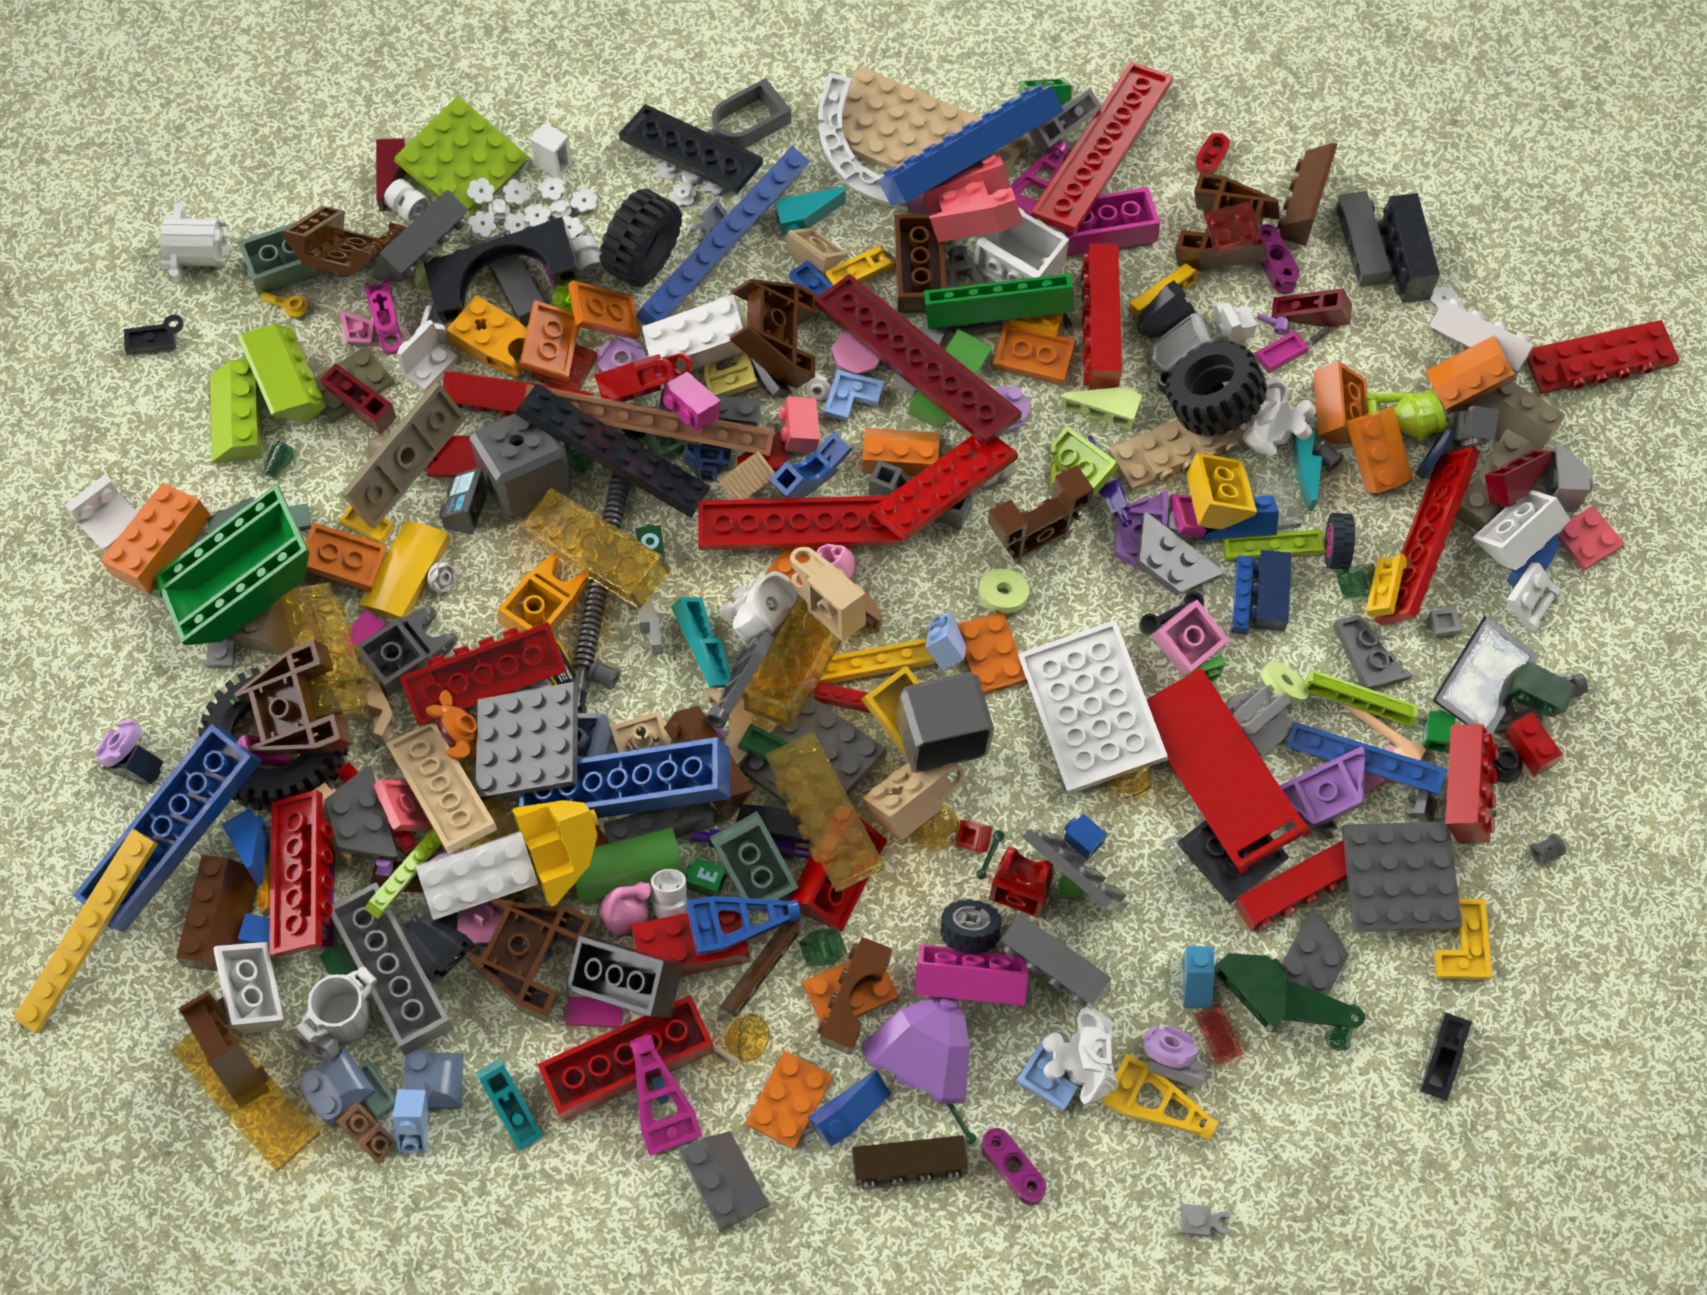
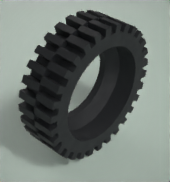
M258 667L251 669L253 676L246 678L244 672L237 675L240 682L236 685L231 680L226 682L224 685L228 691L225 694L218 689L214 694L217 704L209 701L206 706L210 715L202 714L200 721L205 728L199 727L198 735L200 737L211 724L224 729L233 736L234 727L238 721L253 708L251 703L244 700L238 707L233 708L230 700L235 697V692L260 673ZM316 677L308 680L307 685L316 719L319 720L332 714L345 718L333 692L330 689L328 690L326 684L321 679L317 682ZM345 747L328 754H300L292 762L278 768L264 769L257 767L232 800L235 801L237 799L240 805L246 808L250 803L256 811H262V807L265 805L268 812H271L272 802L313 791L323 783L329 786L328 778L336 781L339 777L336 768H341L345 765L346 762L342 755L348 756L349 748Z

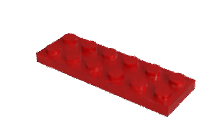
M972 435L872 507L871 514L906 542L1018 459V452L998 437L985 446Z

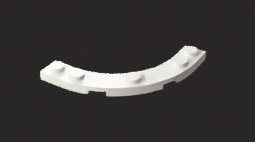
M829 72L819 105L818 121L821 144L830 165L843 182L863 197L879 204L908 212L911 201L891 206L878 182L882 177L863 167L850 150L843 134L842 117L852 78Z

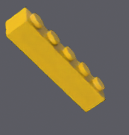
M1184 264L1129 303L1130 312L1137 318L1165 285L1174 280L1183 291L1197 282L1196 270L1188 264Z

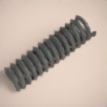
M1325 326L1309 339V341L1312 340V345L1328 333V326Z

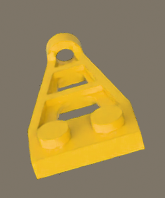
M1126 1054L1115 1075V1078L1118 1079V1088L1103 1099L1102 1105L1126 1117L1197 1134L1210 1141L1219 1121L1209 1116L1164 1076L1148 1071L1149 1064ZM1150 1083L1162 1093L1163 1101L1158 1108L1151 1109L1138 1105L1136 1097L1142 1085ZM1170 1100H1176L1187 1108L1188 1115L1184 1120H1177L1165 1114L1164 1111ZM1202 1120L1206 1122L1203 1128L1199 1126Z

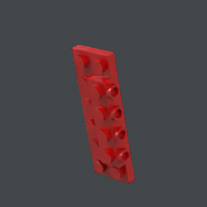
M1657 320L1534 347L1526 361L1541 395L1568 388L1578 390L1591 383L1600 385L1613 378L1623 380L1636 373L1646 375L1655 369L1677 365L1680 360L1663 321Z
M549 621L518 631L517 627L502 632L504 636L502 638L494 640L493 636L479 640V646L469 649L468 645L453 650V656L444 658L443 654L435 656L428 660L429 665L400 676L399 678L418 726L435 720V717L427 713L426 708L441 703L439 697L444 690L451 694L452 704L466 709L477 705L478 699L504 695L566 672L567 669Z
M318 790L272 802L269 955L275 958L322 947V925L328 924L329 915L333 913V905L329 900V889L333 887V879L329 874V864L333 862V853L329 849V839L333 837V828L329 821L323 819V793Z

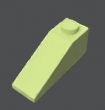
M1119 387L1067 392L1063 395L1061 408L1132 430L1141 404L1142 395L1134 390Z

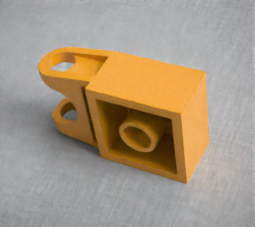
M476 295L447 328L446 331L450 345L488 368L491 367L512 377H519L522 374L521 368L512 356L514 353L523 350L527 328L512 316Z
M555 554L550 555L531 573H527L498 608V623L506 629L517 627L518 631L549 621L554 633L573 609L587 584L588 576L581 573L570 581L556 579L553 575L559 563V557Z

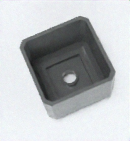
M515 413L472 432L469 439L476 468H482L487 489L503 515L516 516L570 491L572 487L566 450L560 441L515 415Z
M966 672L904 687L900 693L896 722L911 772L929 771L949 763L958 764L979 759L989 754L995 728L977 675Z

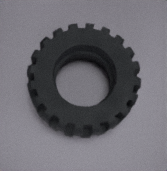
M639 189L635 193H631L628 199L621 203V207L616 210L612 221L607 226L606 233H604L603 243L600 246L601 254L599 255L603 269L634 287L650 283V280L657 276V273L663 269L665 262L670 258L671 252L676 246V240L680 235L682 213L678 205L650 189Z
M1226 340L1224 343L1212 341V344L1209 345L1207 343L1199 345L1200 348L1187 352V356L1181 357L1177 361V366L1172 368L1166 383V395L1169 403L1183 427L1194 434H1204V436L1218 434L1221 436L1227 434L1230 430L1234 432L1240 429V425L1249 423L1252 419L1251 417L1257 415L1260 411V405H1263L1266 398V379L1253 353L1246 349V346ZM1223 382H1229L1221 390L1209 395H1204L1205 392H1207L1213 386Z

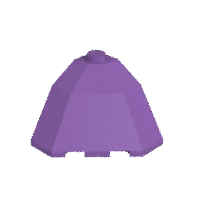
M929 997L899 1010L862 1043L861 1049L873 1068L879 1071L887 1069L897 1075V1081L914 1090L917 1086L931 1093L930 1099L940 1104L965 1102L970 1044L965 1015L954 998Z

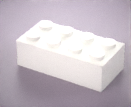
M731 295L648 324L642 328L649 357L660 354L661 358H665L677 353H685L691 358L693 363L692 370L744 353L729 340V336L743 329L747 324L742 306L735 295ZM679 358L676 363L679 371L684 372L686 364L684 360Z
M1450 299L1449 302L1443 300L1429 326L1431 330L1467 348L1494 335L1511 369L1517 373L1521 371L1533 349L1530 337L1520 332H1517L1515 336L1508 332V326L1498 321L1491 324L1486 321V315L1476 310L1469 313L1463 310L1465 307L1462 303L1454 299Z
M520 831L416 866L433 920L538 885Z

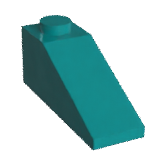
M845 186L775 200V214L781 236L787 235L789 230L812 227L846 203Z
M500 1059L475 1072L518 1150L543 1137L542 1132Z

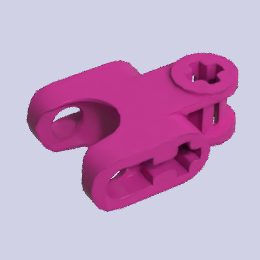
M386 278L384 283L369 286V283H364L381 347L384 353L388 355L397 354L399 347L403 344L396 317L389 280ZM388 336H395L397 343L389 346L386 345L385 339Z

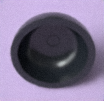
M1498 747L1499 757L1497 760H1494V768L1497 770V781L1501 783L1513 782L1522 773V759L1515 750L1508 747Z

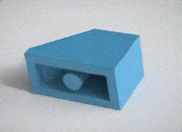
M1186 946L1183 953L1184 1007L1186 1008L1212 1007L1215 975L1214 947Z

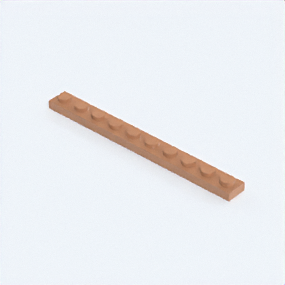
M528 384L526 386L525 398L535 385ZM547 388L553 394L571 402L585 413L593 415L607 426L752 453L759 451L761 454L768 456L771 453L775 431L772 429L716 419L695 431L691 426L685 424L675 412Z

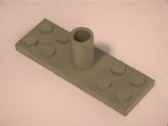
M432 384L389 437L378 435L369 441L367 451L371 458L341 492V495L371 528L375 529L467 418L441 384Z

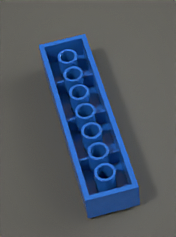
M1038 85L1024 90L1020 93L1021 96L1015 99L1011 98L1002 103L1001 108L990 110L981 115L982 119L962 126L963 130L956 133L952 132L943 137L942 142L933 143L923 149L924 154L912 155L903 160L904 165L893 166L884 171V177L880 178L878 182L890 205L904 204L1064 112L1052 86L1043 88L1042 85Z
M211 724L73 896L83 905L86 903L132 829L139 831L156 842L158 845L107 924L111 929L125 932L260 765L262 760L227 731Z
M716 737L577 759V785L520 794L519 807L556 801L583 802L589 810L594 809L597 818L727 800L730 799V748Z

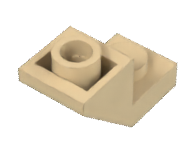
M373 681L370 689L367 688L365 690L362 703L367 713L378 716L373 722L372 732L376 742L386 745L396 720L379 683Z

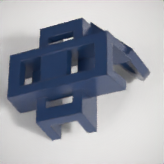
M687 443V449L682 451L683 461L701 480L717 482L718 469L728 470L731 448L704 443L702 445ZM706 453L716 454V456H708ZM703 472L713 473V475H703Z

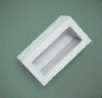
M546 123L540 129L533 132L531 145L535 166L553 177L559 178L572 163L568 136Z

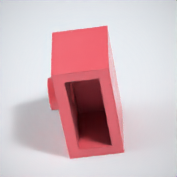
M787 396L784 406L779 408V421H783L781 441L785 443V452L814 453L820 441L816 398Z

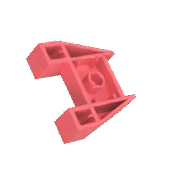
M1000 153L986 156L923 193L929 213L935 214L929 217L938 242L1001 232L1024 224Z

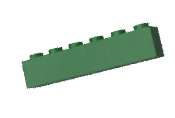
M1070 273L924 291L928 329H942L957 325L967 326L974 323H991L999 320H1016L1024 317H1040L1042 315L1065 314L1075 311L1073 284Z

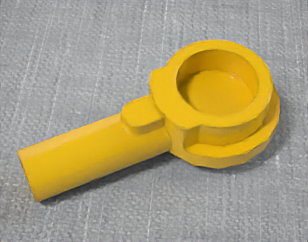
M263 292L261 295V301L284 308L285 313L290 317L300 318L308 311V302L302 296L294 295L286 299L268 292Z

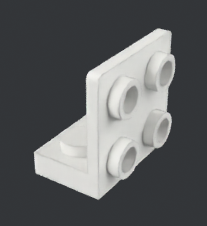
M431 320L425 325H421L416 330L415 335L408 342H404L397 352L403 376L425 393L433 383H436L444 375V371H448L459 360L458 355L439 342L435 324Z
M106 474L65 505L72 519L103 551L113 545L138 514L120 495L114 483Z

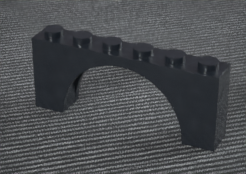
M552 218L545 223L528 226L521 231L504 234L497 239L483 241L467 249H458L452 254L434 257L430 261L423 263L436 313L443 324L455 320L465 309L466 294L477 273L490 262L502 257L522 255L537 259L552 271L559 285L582 278L569 230L563 218Z

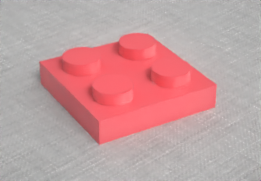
M1594 506L1570 519L1562 531L1558 533V541L1583 571L1616 552L1625 544Z
M379 779L373 784L378 800L382 804L393 830L425 832L432 830L431 823L407 781Z

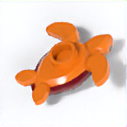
M444 690L439 697L441 703L426 708V711L430 716L435 717L440 734L445 741L453 746L447 749L445 753L451 759L461 760L470 754L476 760L477 722L465 709L452 704L451 694Z

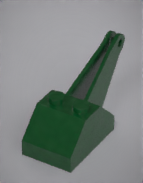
M1228 953L1214 967L1215 974L1268 1032L1273 1030L1282 1020L1346 1028H1358L1365 1021V1013L1360 1008L1287 979V976L1284 974L1286 968L1276 958L1272 960L1267 955ZM1353 1014L1357 1015L1358 1021H1353L1351 1016Z

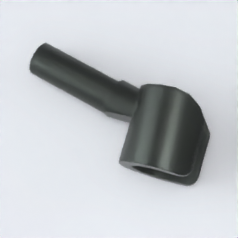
M1333 820L1318 826L1323 835L1328 839H1332L1334 836L1327 829L1331 827L1338 829Z

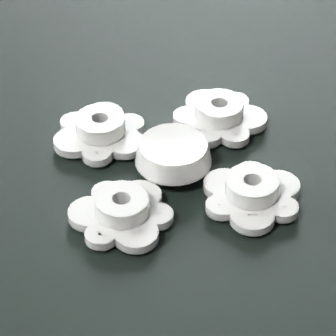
M664 160L662 163L657 164V176L659 178H667V180L672 181L675 177L682 175L683 181L687 183L681 186H674L673 191L669 194L670 201L675 202L678 207L683 206V204L691 206L694 203L696 191L692 190L690 184H697L701 180L705 192H711L717 196L722 193V190H726Z
M546 178L545 182L538 185V190L542 193L544 199L550 198L555 202L552 203L550 209L543 208L541 204H536L535 207H526L524 221L530 223V226H536L545 223L551 214L554 218L562 217L568 227L571 240L577 238V235L583 233L584 228L578 218L570 217L571 209H578L581 213L587 210H595L597 207L595 202L597 201V195L592 194L590 189L584 188L580 192L573 193V199L569 204L567 201L559 200L561 194H564L566 191L563 186V180L561 178Z
M480 178L478 181L472 180L470 188L467 190L468 197L474 199L477 204H481L483 201L490 203L489 213L484 214L481 211H477L475 216H471L468 219V224L472 227V233L480 234L484 238L489 237L491 231L496 229V225L493 223L494 219L503 220L506 218L507 224H505L504 228L510 234L530 226V223L524 221L522 213H517L516 215L509 214V204L515 203L520 206L524 201L530 199L531 194L526 190L527 185L523 182L519 183L515 179L510 180L508 186L503 188V192L506 194L504 201L502 199L493 200L492 193L494 192V187L489 185L486 178Z

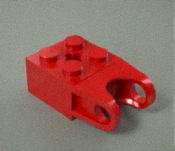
M677 353L665 358H661V355L657 354L594 374L601 398L626 402L660 391V385L670 382L685 372L691 374L693 363L691 358L685 353ZM679 358L684 360L686 364L684 372L679 371L676 363Z
M1009 846L1002 856L993 879L989 900L1040 918L1054 877L1053 864L1048 860H1030L1022 856L1016 848Z

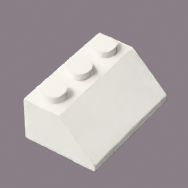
M1530 490L1527 496L1517 500L1515 505L1505 507L1472 538L1500 565L1517 570L1524 566L1533 554L1541 550L1545 543L1554 535L1561 532L1563 527L1570 521V518L1556 497Z
M267 942L215 946L213 949L229 1027L244 1034L272 1031L284 1019Z

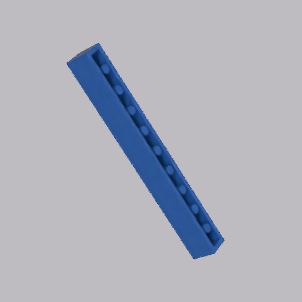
M792 145L646 301L636 317L645 325L668 318L773 205L775 200L798 178L810 161Z

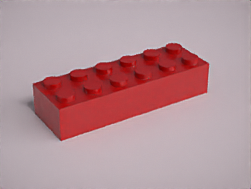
M1089 244L1088 253L1083 254V266H1081V281H1083L1081 302H1084L1081 320L1084 322L1082 343H1085V350H1083L1082 363L1085 365L1083 386H1087L1088 390L1118 388L1122 375L1119 244Z
M688 995L674 1002L671 1018L644 1015L538 1063V1069L561 1122L637 1088L635 1055L630 1045V1042L636 1038L646 1035L652 1036L654 1048L669 1072H673L714 1053V1044L692 996ZM650 1051L642 1053L640 1055L646 1056L649 1054ZM658 1069L650 1070L645 1073V1081L649 1083L652 1081V1078L662 1077Z

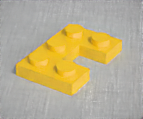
M1459 899L1462 927L1458 929L1460 950H1435V979L1490 980L1492 978L1486 899Z

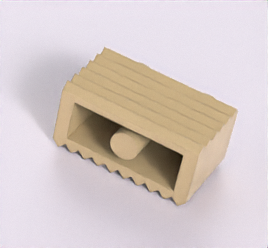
M757 451L719 479L718 482L732 500L754 499L753 493L761 488L765 491L773 485L770 479L775 472L761 453Z

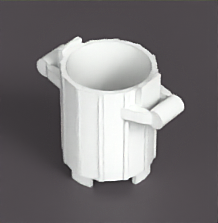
M175 203L173 206L174 215H164L165 219L161 227L160 240L163 261L160 264L163 268L169 269V274L173 280L179 282L182 280L183 266H225L222 258L223 256H229L230 245L226 244L223 227H227L226 221L185 218L187 215L186 209L181 203Z
M363 966L358 971H353L346 976L328 975L317 981L309 993L308 1011L303 1017L302 1022L297 1026V1030L309 1042H313L316 1038L326 1034L332 1035L338 1042L342 1043L358 1040L366 1033L371 1024L372 1010L366 998L371 992L372 986L376 984L377 979ZM357 976L367 985L365 988L356 979ZM309 1020L319 1029L318 1032L307 1023Z

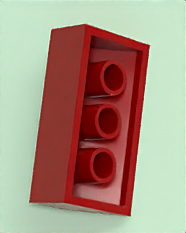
M834 811L796 883L799 888L792 891L788 901L797 900L802 915L842 932L882 853L887 839L855 812Z

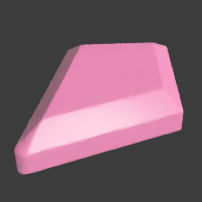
M341 310L340 316L347 344L372 345L374 321Z

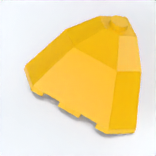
M556 801L512 809L518 831L522 833L525 845L531 853L529 857L535 874L538 875L544 896L551 907L555 906L590 866L597 839L595 826L599 825L594 809L589 810L583 802Z

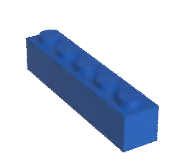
M1238 555L1236 560L1231 633L1247 635L1249 629L1254 557Z

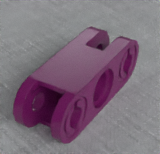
M1262 224L1257 240L1265 241L1267 261L1259 263L1273 288L1281 294H1289L1296 288V281L1299 279L1300 270L1278 230L1270 224Z
M992 1128L984 1134L981 1144V1150L985 1158L1023 1204L1033 1206L1040 1203L1046 1191V1182L1043 1176L1004 1129ZM997 1142L1000 1144V1146L995 1147L992 1145V1143ZM1010 1161H1015L1020 1165L1021 1170L1017 1173L1010 1172L1006 1164ZM1032 1186L1036 1191L1031 1192L1027 1187Z

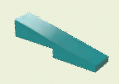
M680 597L671 608L709 688H724L731 676V671L721 638H714L703 598Z

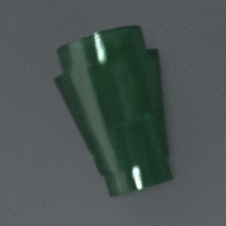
M277 441L275 445L271 446L262 473L276 480L277 476L294 458L295 450L286 443Z

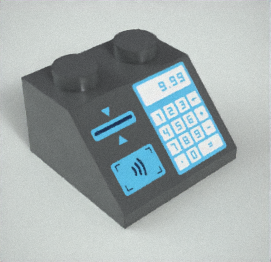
M474 468L458 473L455 476L454 482L449 483L446 505L442 504L439 512V518L442 520L444 529L474 534L488 493L482 468Z

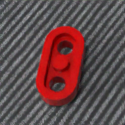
M1213 133L1207 138L1196 157L1195 167L1198 172L1213 174L1218 170L1230 146V140L1226 135Z

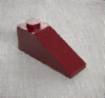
M405 138L376 139V200L380 212H384L387 208L383 198L388 187L394 181L403 179L407 173L394 162V157L406 146Z
M1344 288L1274 297L1271 318L1285 317L1288 322L1320 327L1350 325L1352 302Z
M337 363L319 380L356 417L380 435L397 418L392 403Z
M1532 450L1486 473L1485 480L1490 503L1509 507L1515 505L1517 500L1527 496L1554 457V451Z

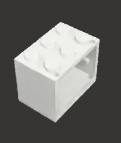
M1019 208L1024 224L1001 232L982 235L976 243L974 265L979 273L994 282L1057 275L1065 265L1069 239L1063 233L1049 228L1044 222L1032 218Z

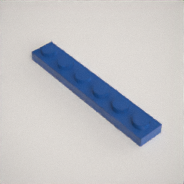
M1297 722L1293 723L1286 747L1332 761L1362 746L1365 751L1366 773L1436 795L1441 793L1448 772L1446 768Z

